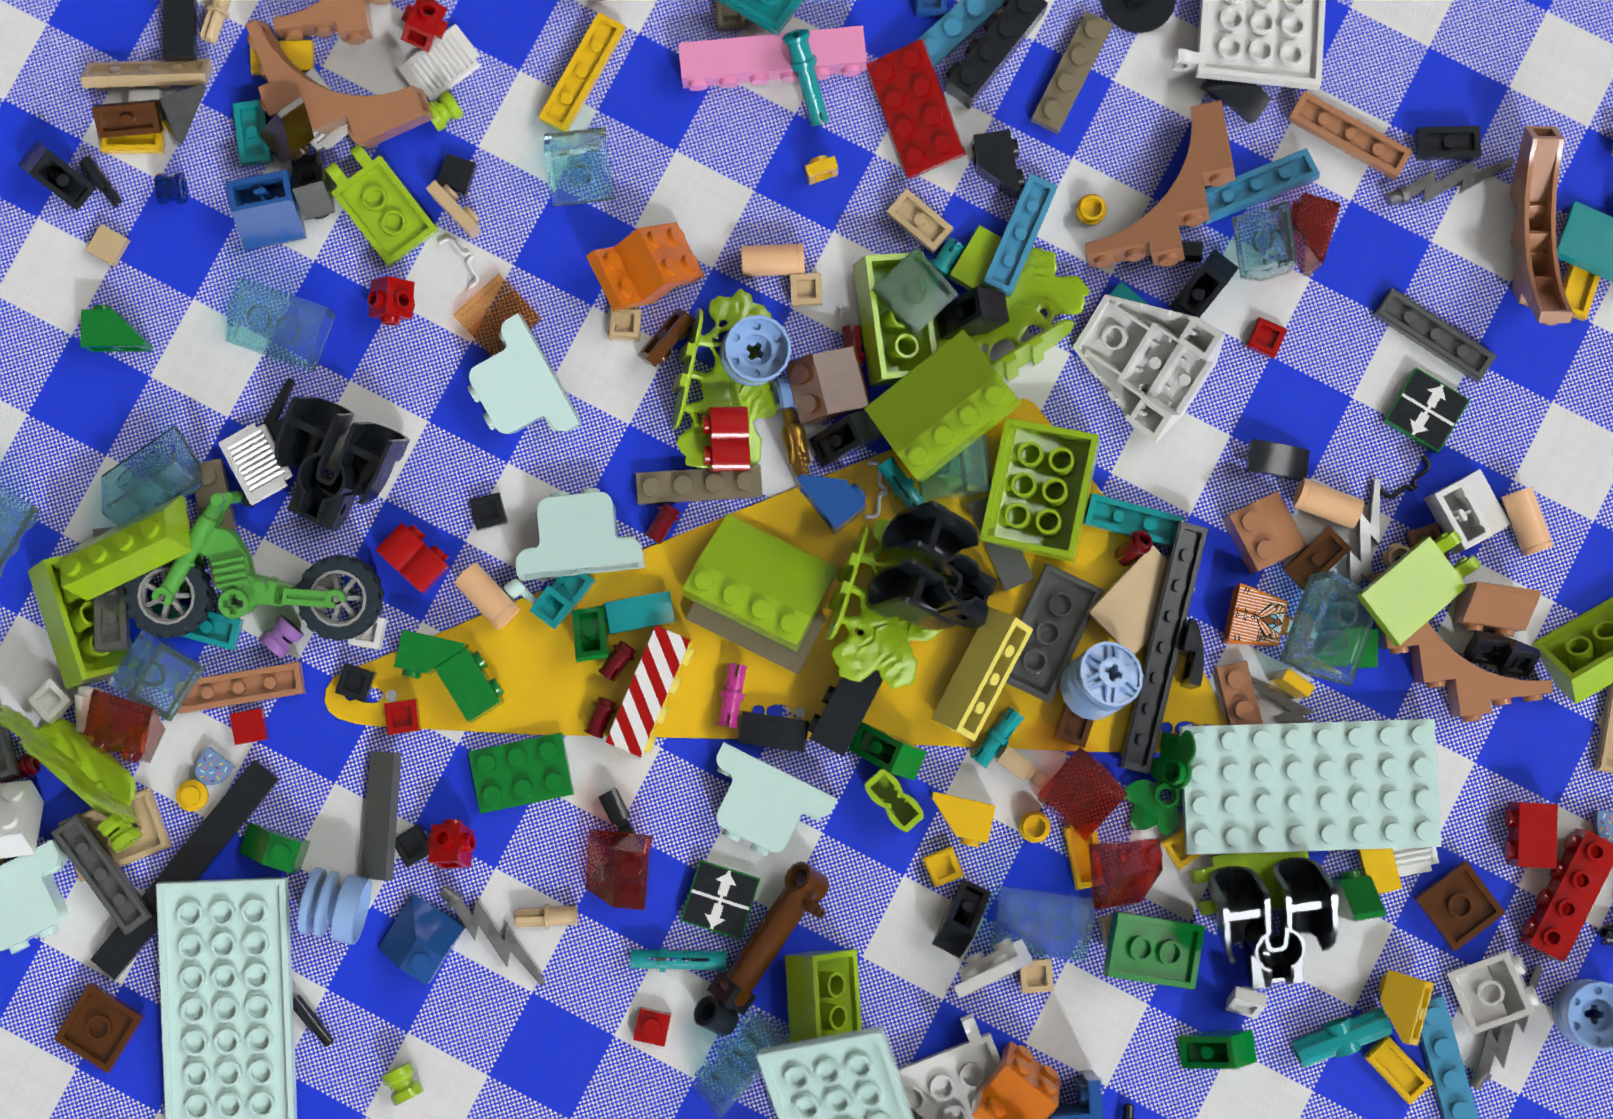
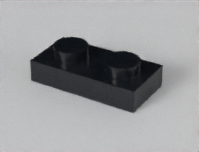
M1480 126L1418 127L1415 130L1416 161L1478 160L1481 157Z

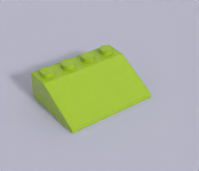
M963 329L864 409L915 479L923 483L1022 403Z
M1006 417L980 541L1075 563L1101 442L1099 434Z
M727 513L697 560L683 587L684 597L797 652L839 568Z

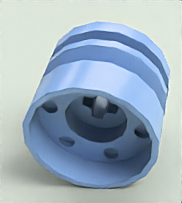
M764 315L749 316L738 321L724 336L720 347V362L726 374L735 382L745 386H760L773 380L786 368L791 356V341L785 328L776 320ZM753 346H756L758 348L757 354L760 358L755 357L751 360L748 358L750 352L746 348L751 349Z
M1109 641L1097 643L1066 666L1061 675L1060 690L1064 702L1072 712L1081 718L1094 721L1105 719L1137 697L1142 688L1143 672L1138 659L1132 651L1123 645Z
M314 868L303 890L299 904V933L310 935L314 930L315 937L321 938L331 925V938L333 941L351 945L356 944L364 928L372 893L371 879L350 874L347 875L341 887H339L340 880L337 871H330L327 876L326 869Z
M1591 979L1574 980L1563 986L1555 997L1552 1009L1554 1023L1562 1036L1574 1044L1599 1051L1613 1050V984ZM1590 1009L1595 1011L1594 1016L1585 1017V1011Z

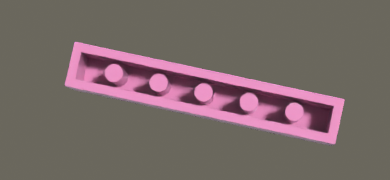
M863 26L809 31L810 37L808 40L811 51L817 58V64L814 68L818 80L827 79L832 74L854 77L866 71L867 59ZM780 33L778 36L767 34L678 43L683 88H689L691 91H702L707 89V86L720 85L721 88H733L738 86V83L750 82L751 85H765L769 83V80L781 79L782 82L786 83L798 81L797 73L789 65L791 57L788 46L782 40V37L787 33Z

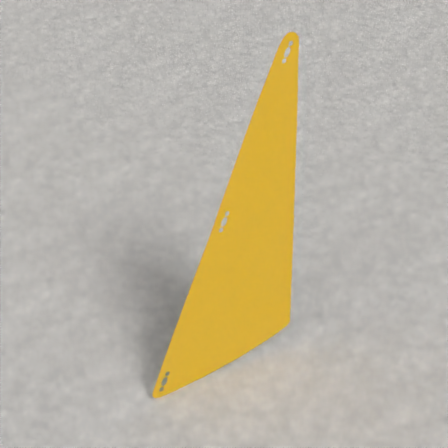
M1020 398L1019 400L1022 404L1006 416L1007 418L1053 426L1035 403L1025 398ZM1005 418L923 483L915 479L893 449L823 476L845 479L850 485L856 483L867 497L864 502L866 504L865 512L836 535L797 487L730 515L838 567L840 570L850 556L858 534L864 525L868 529V536L863 550L866 554L878 546V541L873 534L875 522L883 518L891 521L898 513L907 509L901 499L892 494V487L882 475V484L888 486L887 495L881 498L880 515L875 519H865V514H875L877 495L885 491L878 486L877 466L868 465V460L878 461L882 464L893 456L907 478L913 479L915 482L913 486L925 502H938L969 521L976 528L967 505L989 496ZM1092 480L1090 495L1094 493L1104 496L1094 480ZM724 517L667 539L662 544L657 543L643 549L646 568L587 574L596 582L574 610L602 606L604 603L670 591L675 622L658 626L692 641L690 647L694 648L695 651L689 665H682L678 674L682 678L676 695H669L665 704L670 707L663 725L657 723L653 735L670 738L738 739L742 711L752 712L755 705L763 706L765 709L764 714L766 715V710L769 706L774 704L786 705L791 709V715L788 718L797 719L793 715V710L800 706L805 709V716L798 720L810 722L815 713L820 716L823 713L827 704L821 701L830 685L836 688L841 678L840 675L836 674L839 666L835 663L831 653L834 647L846 641L850 634L846 625L841 623L835 637L829 641L826 638L834 611L828 608L830 599L842 583L836 580L839 570L817 611V614L826 617V620L799 675L686 619L694 601L684 597L683 587L697 560ZM1083 525L1075 563L1023 552L1034 579L1005 592L983 542L980 541V535L978 546L964 548L958 554L970 556L978 564L982 572L997 580L993 594L988 597L987 605L1019 619L1045 563L1103 589L1102 596L1129 567L1123 566L1118 562L1125 556V553L1117 559L1114 554L1116 549L1129 540V537ZM886 552L879 553L881 557L880 559L875 558V561L887 562L892 560L893 556ZM859 564L853 585L865 590L868 589L870 582L875 576L871 565ZM876 566L878 571L883 568L882 566ZM544 590L536 592L532 595H534L536 598H539ZM850 594L844 616L861 615V599L859 595ZM525 598L514 601L520 607L518 614L499 630L484 615H480L433 635L434 637L469 644V649H472L474 653L479 651L488 664V667L484 670L489 678L495 677L505 692L501 695L504 703L472 723L466 720L436 671L431 675L421 673L420 679L401 675L403 669L394 667L397 651L358 666L377 673L372 687L383 692L384 696L381 701L376 703H364L355 699L350 701L345 696L335 693L340 674L333 678L326 688L324 702L328 711L340 720L361 725L387 727L384 703L390 702L386 700L385 695L387 691L394 690L398 694L395 702L418 699L421 729L551 735L563 732V735L592 736L584 732V729L595 707L593 701L597 702L600 696L616 703L614 709L617 711L612 713L603 735L608 736L655 626L609 634L607 628V638L611 653L615 649L613 645H618L621 640L636 650L633 655L634 660H629L617 676L616 681L612 682L598 671L608 658L576 662L572 612L556 629H553L529 611L533 604ZM1091 617L1069 664L1097 643L1114 642ZM956 625L943 629L928 642L913 640L909 643L913 655L918 661L914 682L908 686L902 685L897 689H892L883 680L862 720L864 723L911 744L978 747L987 736V729L989 727L993 728L1009 706L1013 711H1017L1025 718L1007 740L1009 742L1008 746L1011 748L1120 752L1132 701L1109 717L1095 720L1084 748L1053 737L1064 705L1060 684L1049 704L1005 683L975 741L970 740L931 719L978 629ZM855 627V632L857 633L859 628ZM1146 643L1135 653L1140 666ZM1178 654L1162 723L1170 722L1173 726L1171 733L1178 737L1180 735L1176 733L1175 725L1181 721H1191L1198 726H1203L1206 723L1212 726L1228 725L1204 671L1200 687L1191 690L1180 686L1186 656ZM727 663L736 664L734 677L737 676L739 664L747 666L742 694H745L744 701H740L737 728L728 727L730 714L727 715L726 726L717 725L722 697H719L720 690L724 691ZM1161 729L1155 752H1160L1161 735L1163 733ZM808 731L807 739H809L812 732Z

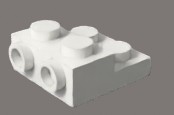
M1007 938L993 945L995 952L987 956L981 951L966 958L965 960L968 965L958 969L963 982L953 986L958 997H964L1033 963L1023 939L1012 943L1011 939Z
M1507 951L1447 973L1473 1035L1538 1012L1535 1005L1540 1004V1000L1532 985L1527 987L1522 974L1527 973L1520 955L1513 956L1511 951Z

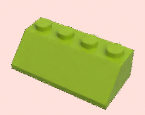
M924 252L865 255L853 264L869 386L893 385L937 351Z
M180 495L77 545L59 560L61 588L89 601L191 552L185 497Z
M64 556L43 559L28 570L66 690L96 683L139 667L131 639L130 650L98 653L94 650V598L87 601L61 588L59 560Z
M1613 597L1533 642V647L1540 650V659L1556 686L1575 704L1613 683Z
M857 949L812 951L785 955L790 1043L862 1030Z

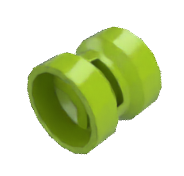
M447 89L439 94L438 101H428L434 116L431 122L438 132L447 127V123L451 118L458 120L464 116L459 105Z
M113 814L97 827L103 836H108L111 841L110 846L116 854L129 848L143 836L138 827L132 826L131 823L126 822L122 817Z
M407 1062L381 1076L385 1086L390 1087L391 1090L394 1089L391 1099L395 1106L424 1091L419 1081H412L414 1078V1068L411 1062Z

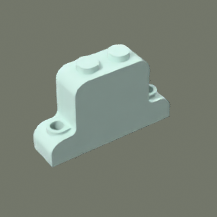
M517 313L505 320L501 326V332L498 333L505 349L474 366L469 373L471 385L467 386L476 403L481 401L486 410L483 417L491 430L497 429L504 434H514L545 417L553 432L557 430L567 432L582 425L579 416L523 316Z
M598 488L583 489L581 494L569 495L565 491L553 492L550 494V497L542 499L537 506L539 545L524 548L516 557V575L521 581L646 568L645 555L636 538L618 537L615 506L611 497L607 493L600 492Z
M723 742L717 754L716 760L719 766L717 771L733 779L716 816L718 824L724 828L721 834L739 842L741 837L752 842L750 848L762 855L767 856L769 851L774 853L780 852L786 847L802 814L820 821L821 817H825L832 812L838 798Z
M55 839L36 847L35 855L19 856L0 866V951L9 949L11 954L20 952L30 946L28 941L34 937L39 936L40 940L57 933L59 931L57 926L62 924L68 917L67 905L55 883L53 874L62 870L69 858Z

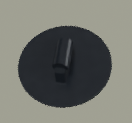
M1102 0L1105 13L1112 23L1120 29L1131 33H1147L1158 29L1171 17L1176 4V0Z

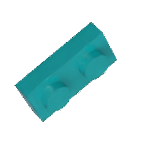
M260 101L233 103L240 164L245 167L274 163L272 151L258 135L269 122L268 115L263 111Z

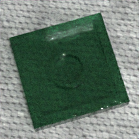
M917 247L871 289L913 336L918 334L958 294Z

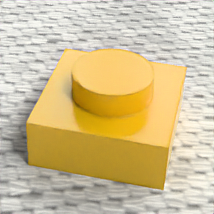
M826 155L818 156L811 159L808 165H805V175L809 185L838 176V165L835 156L829 158Z

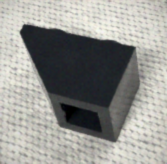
M1010 129L973 135L971 146L976 174L1008 197L1017 198L1020 187H1024L1023 171L1021 168L1017 169L1015 157H1019L1017 139H1012Z

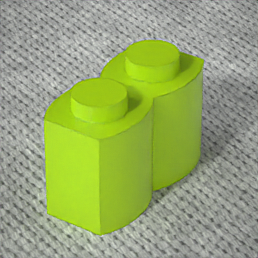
M879 769L864 783L868 796L876 804L885 808L890 821L900 830L908 832L924 818L919 804L912 797L902 792L898 780L888 771Z

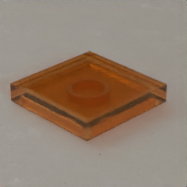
M499 273L453 314L491 357L505 349L498 334L501 332V326L505 320L519 313L523 316L530 330L542 320Z

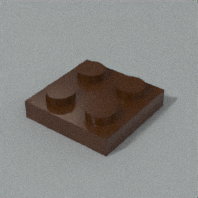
M1464 860L1413 898L1453 951L1458 950L1506 913L1469 863Z
M92 982L83 991L54 1040L106 1073H109L115 1067L146 1015Z

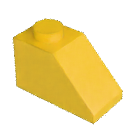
M931 792L930 797L953 834L961 837V844L979 848L980 842L988 843L996 808L995 805L939 792Z
M1388 970L1387 975H1384L1380 981L1379 993L1382 994L1380 1002L1401 1041L1418 1046L1434 983Z

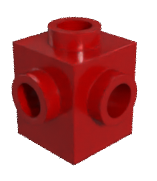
M416 0L414 6L408 3L401 21L405 22L400 40L429 53L436 37L442 39L449 22L445 21L444 17L448 8L440 5L435 0Z
M391 276L372 279L368 295V317L381 319V324L397 326L400 324V321L412 319L415 308V282Z
M445 819L443 824H431V834L427 838L428 862L441 869L471 868L472 852L476 847L474 830L463 825V821L457 819Z

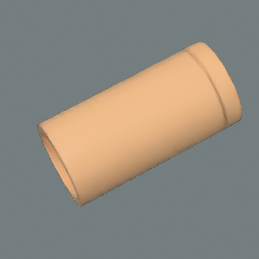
M803 243L741 246L743 277L805 274Z
M1303 478L1294 496L1292 506L1353 529L1362 514L1364 500Z
M1533 487L1501 497L1522 556L1554 546Z
M478 563L469 566L454 582V585L497 630L507 625L520 611V607Z

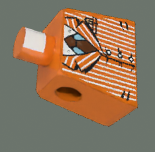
M1239 583L1234 585L1222 644L1279 646L1281 635L1298 638L1302 621L1285 616L1288 602L1246 584Z

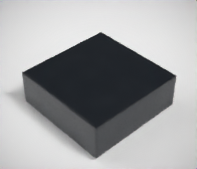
M446 154L437 183L440 186L447 184L452 190L468 194L477 164Z
M500 492L469 500L477 531L508 524Z
M345 663L335 693L367 703L377 673Z
M420 824L415 825L396 837L395 849L407 868L429 855L427 849L428 836Z

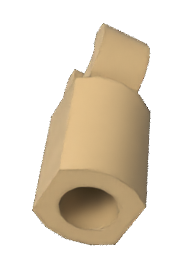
M1008 745L996 761L1021 780L1026 778L1040 789L1044 790L1051 780L1032 767L1034 765L1033 762Z

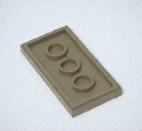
M696 602L693 603L686 619L799 675L826 617L816 613L797 652Z

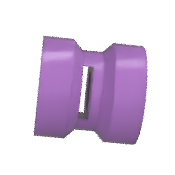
M280 614L274 620V626L270 630H265L259 639L274 654L284 658L289 652V646L293 642H298L304 636V633L288 618Z

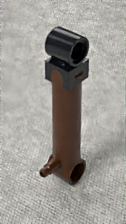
M797 862L788 869L785 875V887L726 974L719 971L707 988L713 996H705L697 1003L694 1010V1020L697 1025L721 1037L727 1036L734 1031L738 1024V1013L745 1015L756 999L752 991L806 911L817 918L824 917L825 910L817 902L822 900L828 891L829 881L826 875L805 862Z

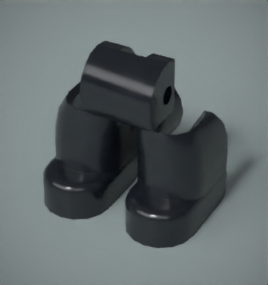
M295 396L289 404L274 448L275 460L279 467L291 466L298 468V483L287 510L325 528L336 531L346 520L352 508L355 495L362 497L357 502L361 505L369 504L378 497L391 475L395 462L403 458L410 439L391 428L373 422H354L351 425L355 414L349 409L326 399L314 396ZM348 432L337 460L338 469L333 478H330L325 473L339 437L344 436Z
M927 501L898 513L890 521L884 532L882 550L900 560V562L882 568L873 577L865 595L866 607L882 617L893 618L898 616L917 627L927 630H943L956 625L968 628H978L985 625L989 610L987 600L993 594L997 580L982 572L978 564L970 556L958 554L964 548L978 546L979 535L976 528L969 521L936 501Z
M1293 857L1280 860L1273 866L1274 890L1279 897L1280 935L1268 937L1271 934L1270 896L1259 875L1254 870L1242 866L1222 867L1213 871L1210 875V893L1212 902L1215 905L1217 933L1221 946L1229 961L1237 963L1231 950V944L1243 941L1245 970L1253 990L1271 987L1272 983L1284 981L1288 985L1304 983L1303 958L1306 945L1301 933L1315 936L1322 951L1329 950L1336 942L1338 934L1337 891L1323 867L1317 861L1309 858Z

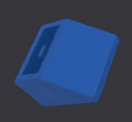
M287 169L225 182L231 214L246 251L307 239L303 215L292 190V175Z

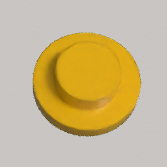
M1095 194L1083 196L1076 205L1077 218L1086 225L1099 224L1107 213L1105 201Z
M198 780L183 782L176 792L178 805L183 810L189 812L202 809L209 798L207 787Z
M1039 811L1027 812L1019 822L1021 836L1032 843L1045 840L1051 830L1048 817Z

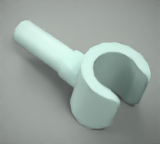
M512 579L503 587L513 600L522 595L534 605L538 599L527 590L520 580Z

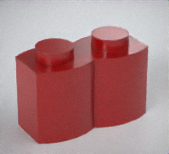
M708 408L706 415L701 417L702 434H707L708 440L707 446H703L702 450L703 465H708L709 472H746L750 470L748 408Z
M401 522L379 545L376 551L415 588L425 594L450 568L445 562L448 556L436 545L429 548L422 541L425 535L414 524L411 523L407 527Z

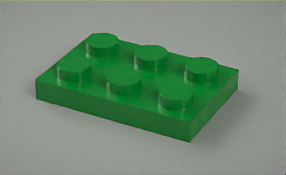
M563 732L468 751L480 814L575 794Z
M1113 910L1103 975L1195 990L1205 926Z

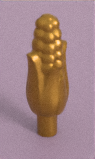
M794 408L781 410L785 424L781 430V439L787 453L788 464H792L796 477L809 475L808 466L811 460L805 429L802 424L797 423Z

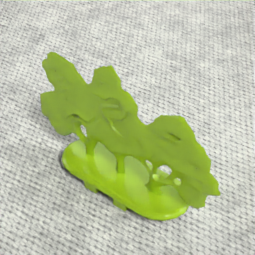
M1032 248L1011 296H1005L1009 322L989 333L969 336L1002 379L1005 377L1007 382L1017 377L1018 369L1031 361L1033 365H1036L1044 360V352L1058 344L1071 332L1074 327L1072 320L1065 319L1052 325L1053 318L1059 314L1076 315L1081 313L1085 304L1084 297L1089 295L1090 292L1078 276H1055L1057 270L1056 254L1044 251L1042 248ZM1042 308L1048 311V316L1045 319L1040 312ZM932 314L938 350L951 339H940L936 314ZM1034 324L1043 329V331L1026 342L1022 343L1020 341L1029 326ZM1000 340H1010L1015 349L993 361L990 358L992 346ZM983 344L987 345L986 353L981 350Z
M739 289L732 297L717 296L711 300L709 312L716 325L704 336L701 334L703 310L697 309L688 343L680 349L678 361L684 364L682 373L674 379L672 391L677 392L672 429L678 428L684 411L689 412L693 419L692 426L679 436L676 443L681 453L686 456L685 463L688 466L708 468V465H703L702 460L703 446H707L708 443L707 434H702L701 420L698 418V413L706 415V410L710 407H747L749 416L750 466H754L761 459L762 439L757 434L753 421L757 418L771 419L779 412L775 407L774 396L771 390L772 383L770 381L760 386H745L735 382L726 374L720 362V354L715 350L716 346L721 347L722 342H714L713 338L718 339L719 334L717 333L730 331L738 321L749 316L758 315L772 318L765 305L753 303L751 294L744 292L743 289ZM721 320L727 321V325L720 327L719 323ZM699 346L709 347L715 356L714 367L708 373L693 370ZM753 346L751 349L746 348L750 352L749 359L760 358L757 354L758 348L756 346ZM691 378L700 380L704 395L703 400L692 404L686 403Z
M883 518L876 521L873 526V534L878 541V546L870 553L865 554L863 552L868 536V529L864 525L858 534L850 556L839 570L836 580L842 583L830 599L828 608L834 611L826 638L828 641L832 640L841 623L846 625L850 633L847 640L835 646L831 653L835 663L840 667L838 673L841 677L861 682L874 670H878L880 677L892 689H897L902 685L908 686L915 680L918 661L913 655L909 643L913 640L928 642L942 630L920 628L898 616L893 618L882 617L866 607L865 595L867 590L853 585L860 563L871 565L876 575L879 572L876 566L884 568L900 562V560L894 557L887 562L875 561V558L880 559L881 554L879 553H884L881 547L882 538L890 523V520ZM851 593L859 595L861 599L862 613L860 616H844ZM855 627L863 630L864 635H858L855 632Z
M0 705V724L23 739L19 741L27 753L38 758L42 765L95 811L103 815L111 816L113 814L120 816L126 822L136 823L135 813L130 807L136 792L134 778L113 755L102 749L88 734L75 731L76 725L66 719H57L53 724L45 722L39 728H35L31 720L20 712L13 710L7 705Z

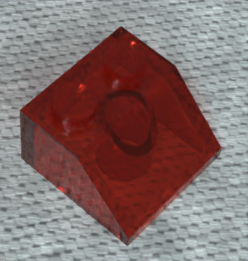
M1303 193L1297 201H1292L1289 209H1285L1280 226L1285 227L1282 238L1303 275L1310 277L1325 261L1341 203L1308 193Z
M93 689L84 735L91 744L90 747L105 754H108L109 751L120 753L121 758L138 764L140 760L150 763L166 730L156 710Z
M1079 747L1038 793L1037 800L1086 842L1127 796V793L1105 767L1083 748Z
M590 829L586 889L612 907L645 910L650 888L653 835Z
M1160 838L1125 839L1089 844L1094 909L1142 902L1163 871Z

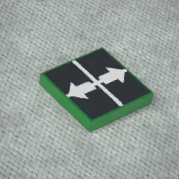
M1416 367L1413 369L1382 422L1437 454L1442 449L1470 399Z
M700 859L681 921L742 940L761 878Z

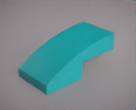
M586 573L557 577L551 587L549 585L546 587L529 611L553 629H556L575 609L596 581Z
M670 591L626 598L603 604L609 634L675 622Z

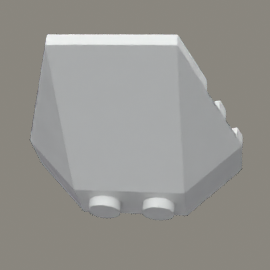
M1105 294L1072 348L1094 377L1099 379L1108 391L1109 397L1117 403L1126 415L1124 417L1130 425L1157 442L1185 414L1215 367L1225 334L1199 317Z

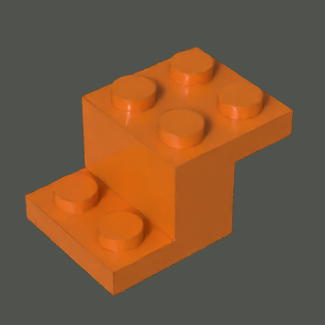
M677 222L637 228L614 247L593 250L586 256L613 311L654 304L676 286L695 283L704 277L699 262L693 255L685 239V234Z
M1010 1041L1003 1049L999 1065L977 1090L972 1117L974 1119H1047L1059 1105L1061 1079H1059L1058 1073L1048 1065L1043 1066L1037 1062L1033 1054L1022 1045L1017 1046Z

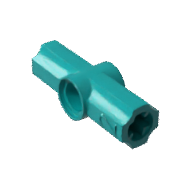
M1379 1006L1351 1018L1341 1017L1329 1021L1322 1026L1323 1029L1296 1038L1291 1043L1300 1066L1305 1068L1331 1057L1341 1058L1356 1053L1361 1049L1362 1045L1379 1040L1385 1036L1387 1037L1393 1034L1388 1016L1383 1008Z

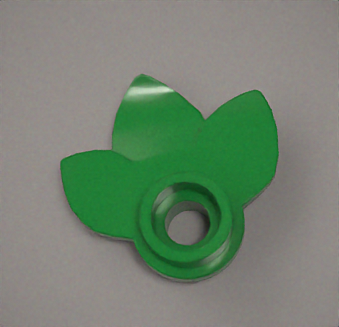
M1185 730L1180 737L1172 733L1163 732L1161 735L1160 757L1154 758L1150 772L1153 778L1167 783L1174 789L1185 788L1191 780V763L1196 754V742L1190 730Z
M1145 779L1135 781L1124 789L1122 796L1135 804L1130 814V826L1132 829L1146 830L1157 825L1161 833L1168 836L1178 827L1180 814L1177 806L1182 799L1181 789L1171 788L1165 782L1157 781L1153 783ZM1163 789H1168L1171 793L1168 801H1163L1160 798V792Z

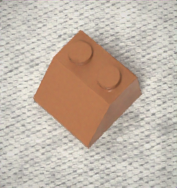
M1279 491L1222 519L1250 574L1256 573L1307 546Z
M1476 581L1466 584L1468 587L1456 597L1454 624L1463 625V630L1475 632L1476 630L1483 631V628L1495 629L1494 634L1514 637V632L1526 631L1539 601L1541 591Z

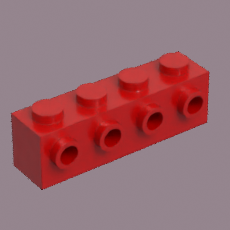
M1575 829L1574 832L1567 836L1563 845L1565 851L1561 859L1557 860L1556 869L1551 868L1549 873L1551 879L1546 889L1544 888L1539 892L1535 900L1537 907L1532 917H1528L1521 928V934L1523 935L1520 942L1561 962L1566 961L1613 867V843L1585 829Z

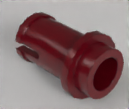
M850 325L843 326V348L855 346L861 365L862 359L865 358V353L862 352V328L859 325H853L854 337L851 338Z
M665 502L662 507L658 506V514L647 532L644 533L659 544H662L674 521H679L678 515L680 511Z
M1134 531L1129 536V540L1115 550V558L1117 559L1125 553V556L1118 562L1123 566H1129L1139 555L1147 554L1151 550L1153 543L1151 536L1145 531Z
M622 640L618 645H613L615 649L598 670L612 682L616 681L617 676L628 661L634 660L633 655L636 650Z
M599 696L597 702L593 701L595 707L584 732L603 739L611 715L616 713L617 710L614 709L616 706L615 702Z
M28 753L23 754L20 759H16L20 775L0 783H7L22 777L34 778L41 769L38 758Z

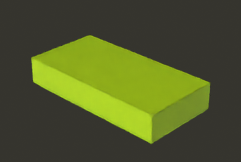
M979 225L948 279L969 291L977 286L979 287L1001 237Z

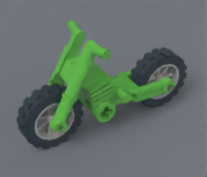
M241 491L216 493L211 496L205 510L197 518L190 531L191 552L126 582L124 586L127 589L126 595H123L124 604L127 603L129 610L126 611L129 617L134 618L136 621L135 625L139 629H145L148 631L147 634L162 638L179 637L196 630L209 617L208 613L214 605L212 596L215 595L214 587H211V576L202 569L204 567V556L210 559L213 566L217 589H222L223 591L218 600V607L220 612L227 618L236 619L250 614L256 610L258 604L272 606L295 605L299 607V617L307 623L306 627L309 630L315 631L322 638L341 641L352 639L366 632L375 624L384 605L382 604L384 589L381 587L380 577L373 572L374 569L368 563L365 564L357 557L337 555L319 560L303 573L302 579L298 584L283 581L274 576L269 577L256 573L252 554H250L239 534L232 529L221 527L230 505L243 501L244 495ZM161 573L163 582L159 587L151 583V581ZM338 574L349 576L352 579L346 586H341ZM332 575L334 587L322 586L321 583ZM356 582L360 586L363 595H355L352 587ZM188 585L190 586L191 593L186 591ZM148 588L153 590V600L150 602L147 596ZM235 597H237V600L243 601V607L239 603H235ZM185 598H191L190 607L186 611L180 602ZM350 600L363 601L358 613L348 603ZM157 603L163 604L161 616L154 612L151 606ZM171 604L180 613V617L168 618ZM341 606L346 609L352 617L351 619L338 621ZM324 607L334 608L332 619L325 615L321 609Z

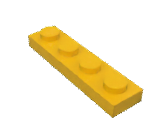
M600 12L597 13L538 116L541 122L567 135L626 32L624 25Z

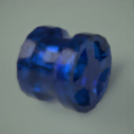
M176 172L173 176H167L165 173L156 174L154 182L155 194L160 205L168 204L170 201H176L179 204L187 203L188 184L183 172Z

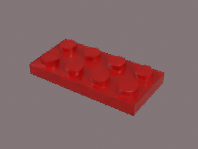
M923 39L867 63V69L907 178L911 180L966 156Z

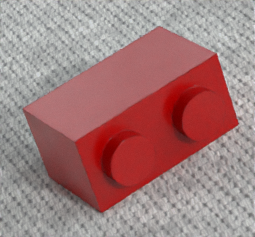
M1509 801V808L1505 811V825L1509 827L1508 840L1504 843V856L1508 859V865L1556 869L1558 804Z

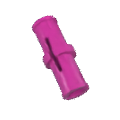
M727 663L724 691L720 690L719 697H722L717 722L719 726H726L727 715L730 714L728 727L737 728L740 701H744L745 694H742L747 669L745 665H738L737 676L734 677L736 664Z

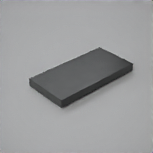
M1045 563L1019 620L1033 628V631L1006 683L1050 704L1061 682V675L1069 664L1089 622L1090 616L1086 612L1100 598L1103 589Z

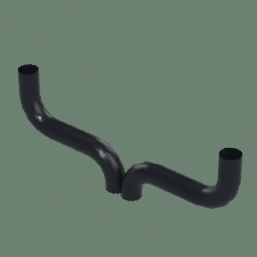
M1426 455L1421 457L1425 461L1426 467L1415 475L1412 485L1405 484L1392 494H1388L1384 488H1381V494L1391 499L1405 489H1409L1411 492L1419 487L1417 480L1431 468V462Z

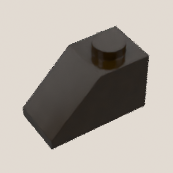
M301 97L277 112L258 134L282 165L291 158L294 162H297L309 152L307 146L314 139L305 103Z

